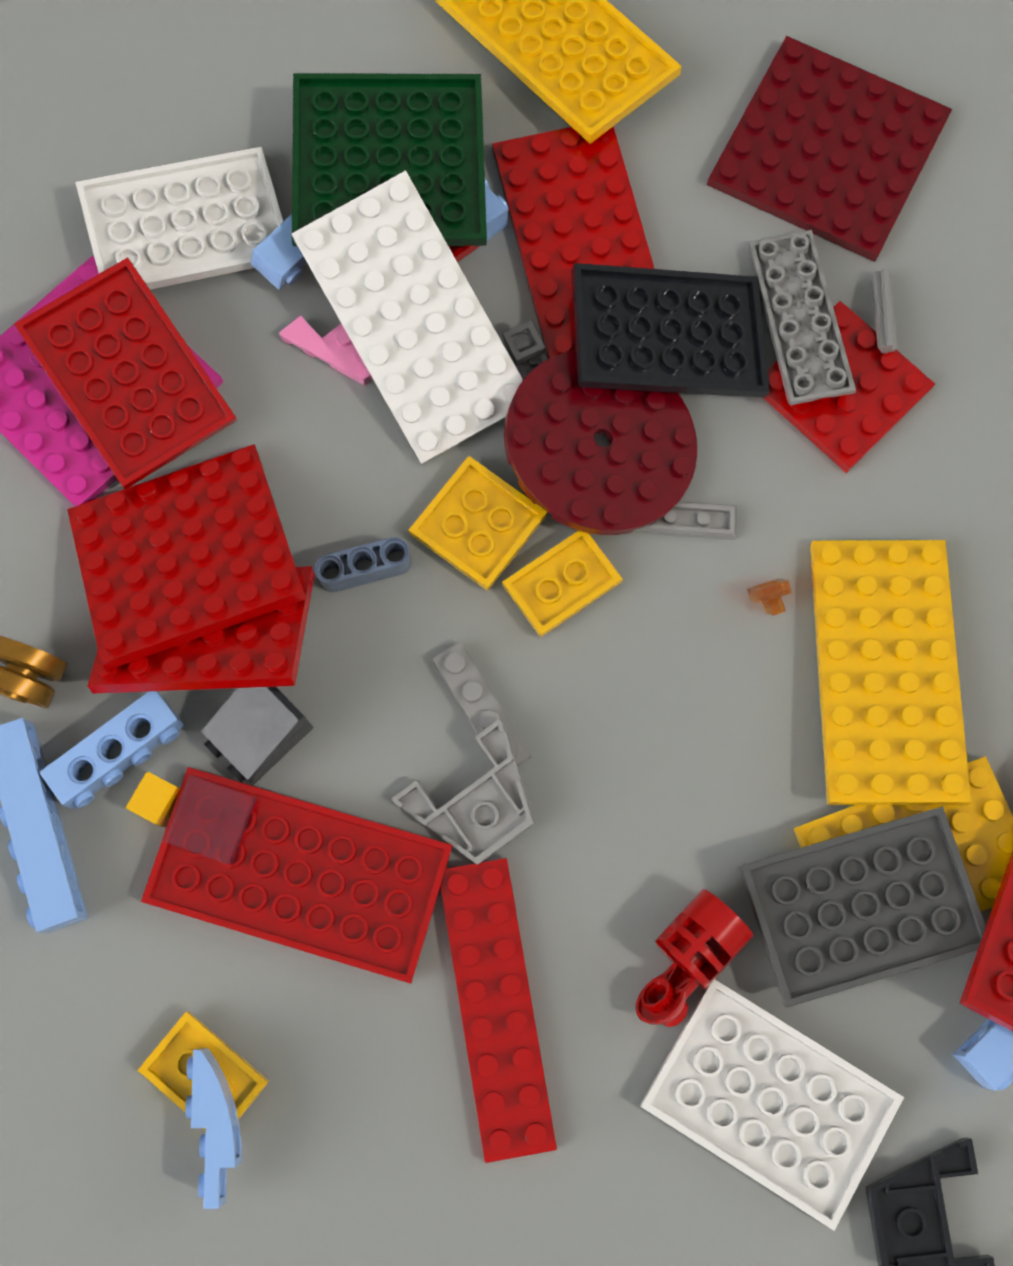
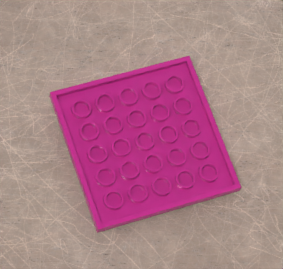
M91 256L19 320L98 275L95 257ZM13 324L0 335V433L77 507L96 499L117 478ZM190 348L215 387L218 388L223 383L221 376Z

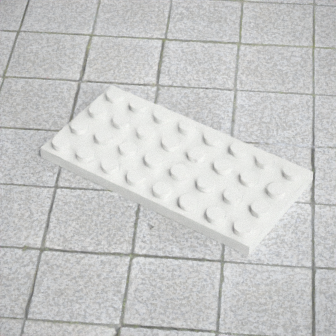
M406 171L291 234L421 465L506 418L510 402L523 379Z

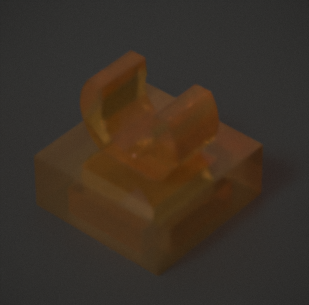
M779 578L747 589L750 601L763 603L766 614H771L772 616L785 612L781 596L792 593L789 581Z

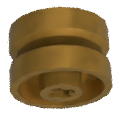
M0 636V662L6 664V667L0 666V695L24 704L27 702L48 709L55 691L51 686L37 680V678L53 682L60 681L68 663L25 643Z

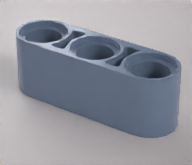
M391 537L326 554L316 561L314 573L324 590L338 592L406 573L412 563L410 549L403 539ZM393 551L404 553V557L398 562H392L387 559L388 555ZM362 559L372 562L371 566L366 570L360 571L355 568L356 564ZM329 568L339 569L338 575L333 579L323 577L324 572Z

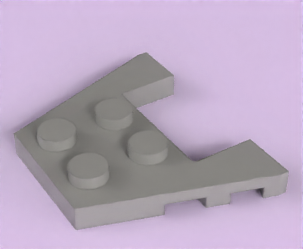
M498 719L474 737L495 767L439 809L419 780L414 781L391 798L396 805L406 810L424 826L429 827L441 836L443 840L453 845L455 849L477 865L535 824L505 724L501 719Z

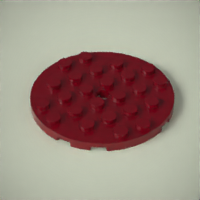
M576 350L553 356L534 368L519 385L506 414L504 424L505 452L508 463L512 465L519 480L518 485L533 504L538 503L544 510L552 514V519L575 530L597 535H621L632 533L634 530L647 525L651 526L673 509L681 500L692 481L697 462V437L693 420L681 396L673 392L578 387ZM602 432L610 445L607 447L599 446L594 440V435Z

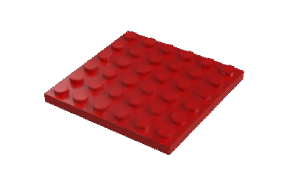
M255 444L67 509L100 662L106 671L307 599Z

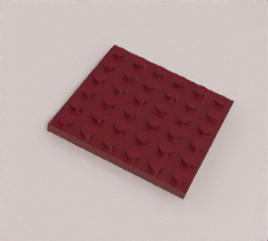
M786 35L710 174L707 185L806 231L812 230L813 234L875 262L952 109Z

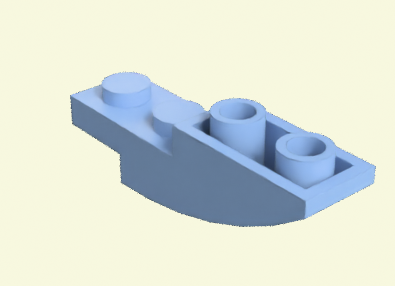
M199 1048L193 1050V1057H189L187 1062V1078L192 1080V1095L187 1096L185 1113L186 1118L191 1119V1129L206 1128V1134L201 1135L199 1143L200 1158H205L204 1174L199 1176L198 1196L199 1198H204L203 1209H219L226 1203L227 1168H235L242 1163L241 1134L237 1110L228 1081L210 1049Z

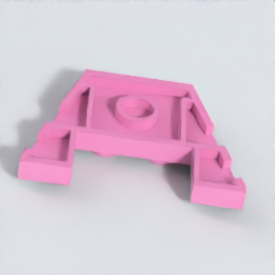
M299 316L279 332L283 342L289 345L293 344L302 349L305 354L323 360L331 368L363 385L372 380L370 373L342 324H339L322 338L302 316Z

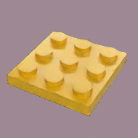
M468 456L408 531L412 537L488 591L547 517V511L539 505L533 504L528 497Z

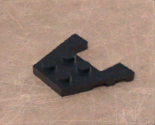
M961 1138L865 1187L878 1266H995L994 1258L988 1254L954 1258L940 1179L978 1174L971 1138Z

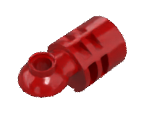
M702 889L654 941L657 947L673 964L664 974L653 978L640 992L636 1002V1014L641 1021L650 1025L663 1024L667 1027H674L681 1023L689 1010L686 999L698 986L706 990L754 936L740 917L708 890Z

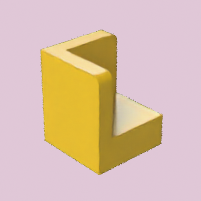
M146 772L128 802L126 809L164 828L171 816L180 788L150 772Z

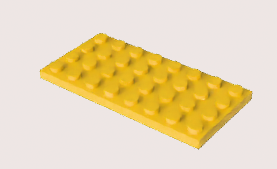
M434 0L590 144L681 75L682 66L607 0Z
M946 540L812 541L810 544L827 805L970 804L971 792Z

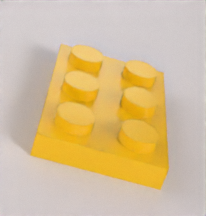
M577 531L502 581V585L540 638H542L621 584L623 578L590 534Z
M186 1011L137 1071L185 1112L187 1096L192 1095V1080L187 1078L188 1058L193 1057V1050L209 1048L228 1081L238 1119H240L270 1081L190 1011Z

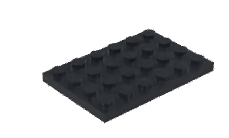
M574 263L571 269L578 387L763 398L770 392L758 277Z

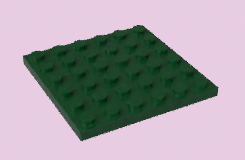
M293 73L292 233L406 171L448 246L487 245L481 74ZM292 237V244H293V246H297V244L295 243V241H294V239H293V237Z

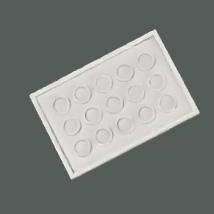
M262 146L75 182L98 273L100 274L128 257L150 290L254 268L251 265L253 249L284 222Z
M714 980L702 994L640 1106L835 1231L904 1097L735 991Z

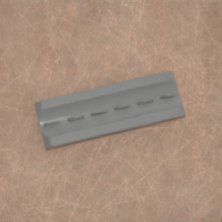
M812 230L749 242L750 256L755 276L758 277L759 291L788 404L795 405L822 398L856 393Z

